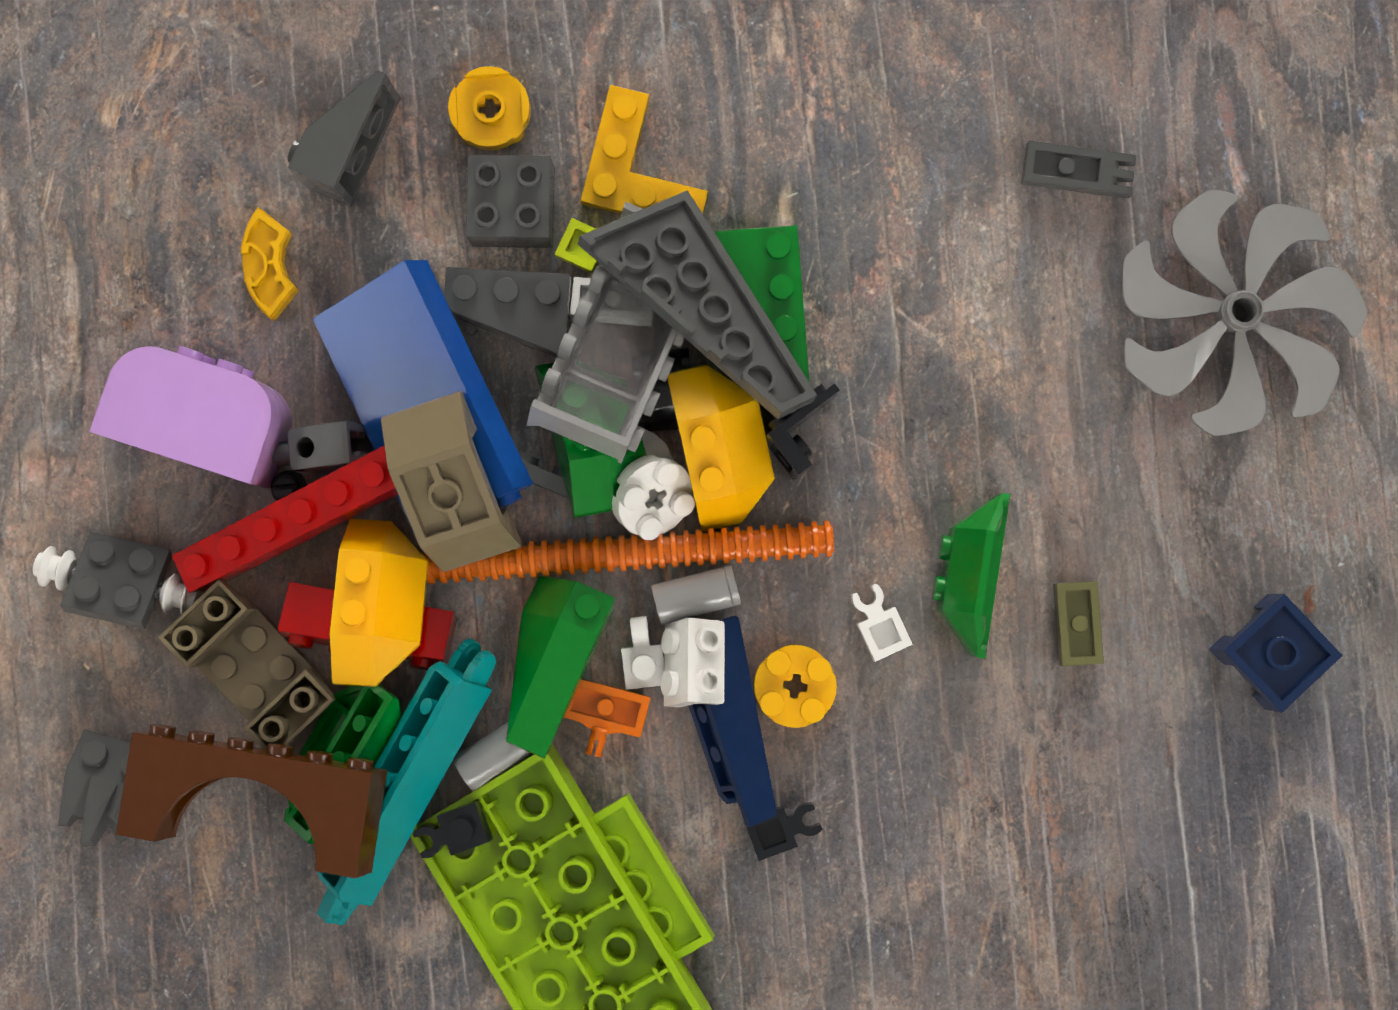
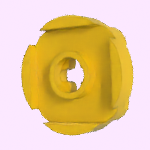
M493 66L479 67L464 75L465 79L458 84L457 88L454 86L448 102L450 120L462 140L470 146L487 151L504 149L522 140L525 129L530 121L531 105L526 89L521 82L511 76L508 71ZM493 99L495 106H501L500 112L495 113L493 118H487L485 114L479 113V108L485 107L486 100Z
M786 645L771 652L759 664L755 673L754 693L762 711L775 723L782 726L800 728L820 721L831 708L836 696V677L830 663L816 650L807 646ZM793 674L801 675V682L807 684L806 691L799 692L797 698L790 697V691L783 688L784 681H791Z

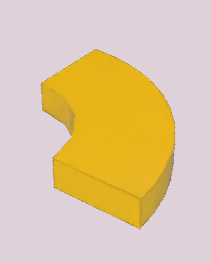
M257 207L247 224L241 244L243 279L256 305L266 316L275 322L299 292V289L290 280L285 266L286 247L293 234Z

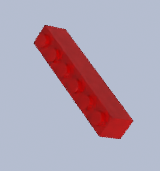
M385 446L171 555L188 593L208 590L218 579L227 582L398 495L388 471Z

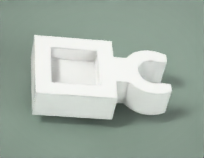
M873 584L870 586L874 593V600L871 604H863L857 593L851 594V601L857 610L864 612L867 619L857 623V626L873 661L876 662L913 644L896 607L884 611L881 606L884 600L883 591L879 585Z

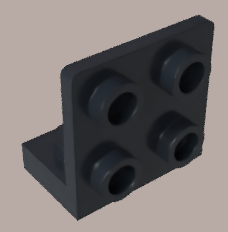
M820 384L814 389L817 396L812 403L802 407L795 414L790 413L780 419L775 418L769 423L767 428L769 433L766 437L768 448L793 480L806 472L812 465L809 461V456L812 455V452L798 434L792 438L789 433L834 400L840 391L836 384H833L828 389H825Z

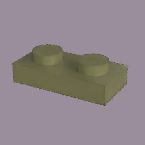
M1098 581L1053 584L1059 666L1104 664Z

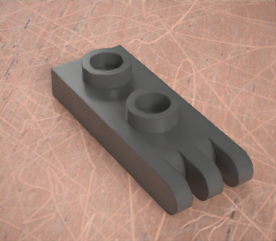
M1028 141L1025 148L1021 184L1130 198L1132 197V187L1117 185V181L1133 182L1134 171L1119 169V165L1135 166L1136 156L1119 152Z

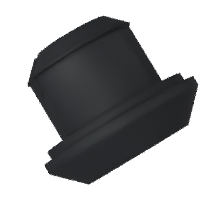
M285 470L274 477L271 484V493L273 498L278 501L307 486V483L300 473Z

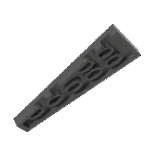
M688 190L579 237L578 245L774 417L780 419L815 400L816 392Z

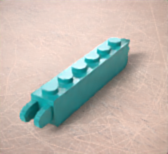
M473 638L464 639L463 642H460L461 644L455 650L449 663L439 661L429 667L374 768L386 769L387 777L372 873L355 879L317 872L319 879L327 887L317 914L325 923L344 925L359 904L372 906L490 695L492 689L486 683L493 673L492 670L497 664V659L488 650L481 651V644Z

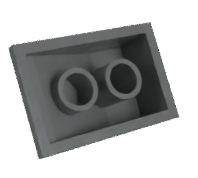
M376 71L306 128L300 140L294 141L288 153V169L308 189L352 207L401 99L387 75L381 71Z

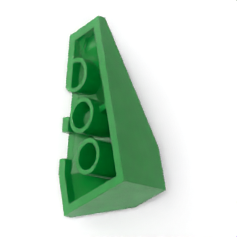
M544 576L538 577L521 614L506 738L507 743L543 759L546 758L614 611V597L578 581Z

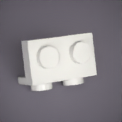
M685 618L665 624V631L661 638V648L664 653V673L660 684L662 694L664 695V707H683L693 704H723L725 667L724 622Z

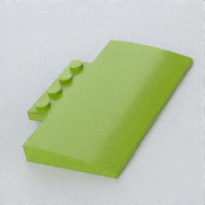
M553 743L545 759L533 754L480 788L468 793L416 825L414 831L427 823L440 826L437 819L440 813L479 799L493 839L488 843L452 856L446 844L433 857L423 859L513 1010H712L682 958L712 941L715 934L630 793L594 813ZM412 832L410 837L420 853L432 847L433 841L430 836L424 834L414 838Z

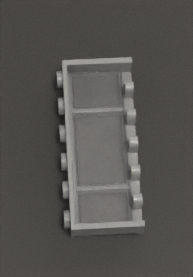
M625 202L620 219L640 211L642 208ZM601 264L597 265L584 300L581 299L578 304L568 334L565 333L557 358L552 368H549L545 375L538 399H534L531 404L526 426L543 427L616 458L622 464L627 450L636 452L645 431L638 424L643 414L651 417L660 393L653 391L658 379L666 382L675 358L668 356L672 345L680 348L684 337Z

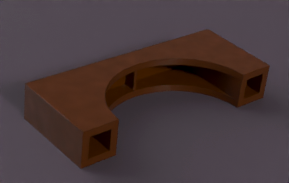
M151 724L149 731L132 732L116 835L153 842L176 837L181 817L191 801L201 791L224 778H246L274 788L289 799L300 811L313 838L316 858L315 871L355 879L372 873L387 770L374 768L373 760L348 757L347 763L333 761V753L312 750L307 751V756L293 754L294 747L282 744H268L267 749L253 747L254 740L239 737H229L227 743L214 740L215 734L211 732L189 731L188 736L176 734V727L162 724Z

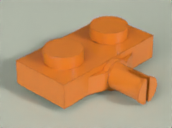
M582 679L564 718L581 722L591 729L585 753L592 755L595 742L598 740L594 756L602 757L607 734L623 733L641 738L651 696Z

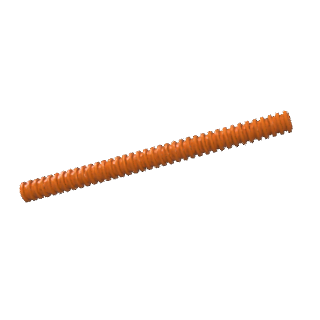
M828 520L823 521V525H817V522L813 521L810 523V526H804V522H799L797 527H792L791 523H786L785 528H779L778 524H773L771 529H766L765 525H760L759 529L753 530V526H747V530L740 531V527H734V531L728 532L727 528H721V532H714L713 528L708 529V533H702L701 529L695 531V534H689L688 530H683V535H676L675 531H670V536L659 534L653 540L638 538L636 534H632L631 538L625 539V535H619L618 539L606 536L605 540H600L597 536L593 537V541H587L585 537H582L580 542H574L573 538H568L567 543H561L560 539H555L554 544H549L548 540H542L540 545H536L535 541H529V544L523 546L522 543L520 548L443 572L425 553L421 554L428 560L427 582L429 585L435 584L436 580L446 584L449 579H453L454 583H460L462 578H466L467 582H473L474 577H479L480 581H486L489 576L493 580H499V577L503 575L505 579H512V575H518V578H525V574L537 577L538 573H543L547 577L550 576L551 572H556L557 576H561L563 571H569L570 575H575L576 570H582L583 574H588L589 569H595V573H601L604 568H607L608 572H614V568L620 567L621 571H627V567L640 570V566L652 569L653 565H659V568L662 569L665 568V564H672L673 568H677L678 563H685V567H690L691 562H698V566H703L705 561H710L711 565H716L719 560H723L724 564H729V560L736 559V563H742V559L748 558L749 562H755V558L768 561V557H774V560L778 561L781 560V556H787L788 560H792L794 555H800V559H805L807 554H812L813 558H819L820 553H825L826 557H832V553H834L833 526Z

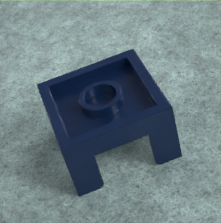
M1267 594L1254 606L1256 610H1261L1234 636H1222L1209 650L1222 664L1234 666L1257 692H1254L1252 696L1265 710L1282 713L1343 655L1285 594Z

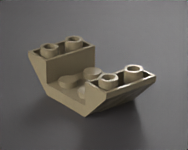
M462 390L381 418L389 474L420 548L443 572L522 547L521 539L508 507L499 508L472 438L477 428Z
M218 579L158 638L186 668L197 666L250 722L244 729L263 749H267L268 744L289 745L335 700V697L317 667L298 647L287 644L288 638H285L277 630L278 626L258 606L222 579Z

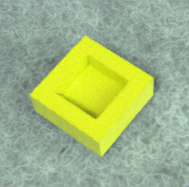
M571 218L555 252V257L593 274L598 262L578 245V241L581 235L596 228Z

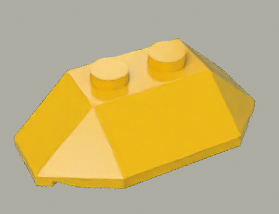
M707 364L670 372L667 379L701 531L705 532L712 528L718 529L740 524L775 479L759 403L739 385Z
M349 519L338 553L330 627L333 685L377 687L390 672L421 645L428 560L392 521Z

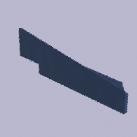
M731 616L719 620L725 624L724 703L718 705L693 704L688 705L718 795L726 804L737 802L744 819V824L747 827H752L774 817L777 814L740 622L737 616Z

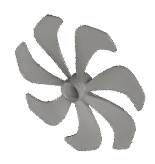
M1207 190L1181 209L1172 222V239L1187 262L1224 297L1222 300L1180 289L1160 277L1153 267L1149 241H1143L1133 248L1124 257L1122 264V297L1126 307L1133 314L1149 319H1174L1215 314L1216 324L1187 343L1165 351H1152L1139 345L1131 338L1125 339L1123 351L1124 364L1127 371L1158 395L1172 396L1178 394L1192 382L1201 370L1224 332L1234 334L1231 374L1225 392L1216 405L1203 412L1191 415V420L1199 428L1212 436H1224L1250 430L1260 424L1266 412L1265 395L1245 332L1253 329L1280 355L1295 379L1297 393L1291 416L1300 418L1322 411L1328 403L1339 378L1340 368L1334 355L1318 344L1260 321L1264 313L1299 308L1315 309L1332 314L1343 325L1349 336L1354 338L1361 331L1368 312L1356 284L1344 270L1336 267H1324L1294 280L1263 301L1257 295L1271 266L1291 244L1305 240L1321 242L1330 240L1328 229L1316 212L1285 204H1272L1262 209L1255 216L1246 244L1242 291H1238L1227 269L1218 242L1219 220L1227 209L1237 201L1238 196L1221 190ZM1234 303L1244 308L1246 312L1244 322L1238 321L1233 316L1232 306Z

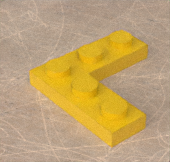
M610 85L580 200L581 205L621 214L625 202L644 209L688 190L703 214L708 191L631 172L650 97L647 93Z

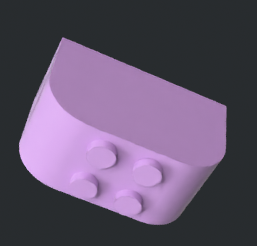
M146 346L127 352L112 367L89 432L248 484L271 489L272 481L279 470V467L273 460V455L279 442L288 441L287 433L292 428V415L286 400L279 392L254 380L255 372L245 369L241 365L218 359L215 366L216 359L183 346H179L177 353L159 347Z

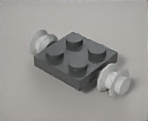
M90 532L78 563L73 551L67 550L60 557L57 554L56 548L49 546L43 553L40 552L36 556L33 564V575L37 577V582L40 586L45 587L51 580H54L58 590L63 591L66 589L60 604L64 612L140 629L146 628L156 599H159L165 614H169L176 607L180 608L182 615L203 595V591L188 593L185 584L180 583V577L176 573L163 582L172 560L170 549Z

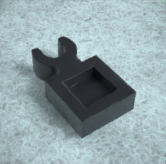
M479 799L440 813L437 816L440 826L427 823L413 832L414 838L425 834L430 836L433 841L432 847L420 853L421 858L433 857L446 844L452 856L488 843L493 839Z
M812 802L800 804L795 809L794 814L786 816L782 805L776 808L777 814L774 817L752 827H747L758 861L798 847L794 838L796 834L801 833L805 836H814L823 830L820 823L812 826H806L802 823L803 815L806 812L815 810Z

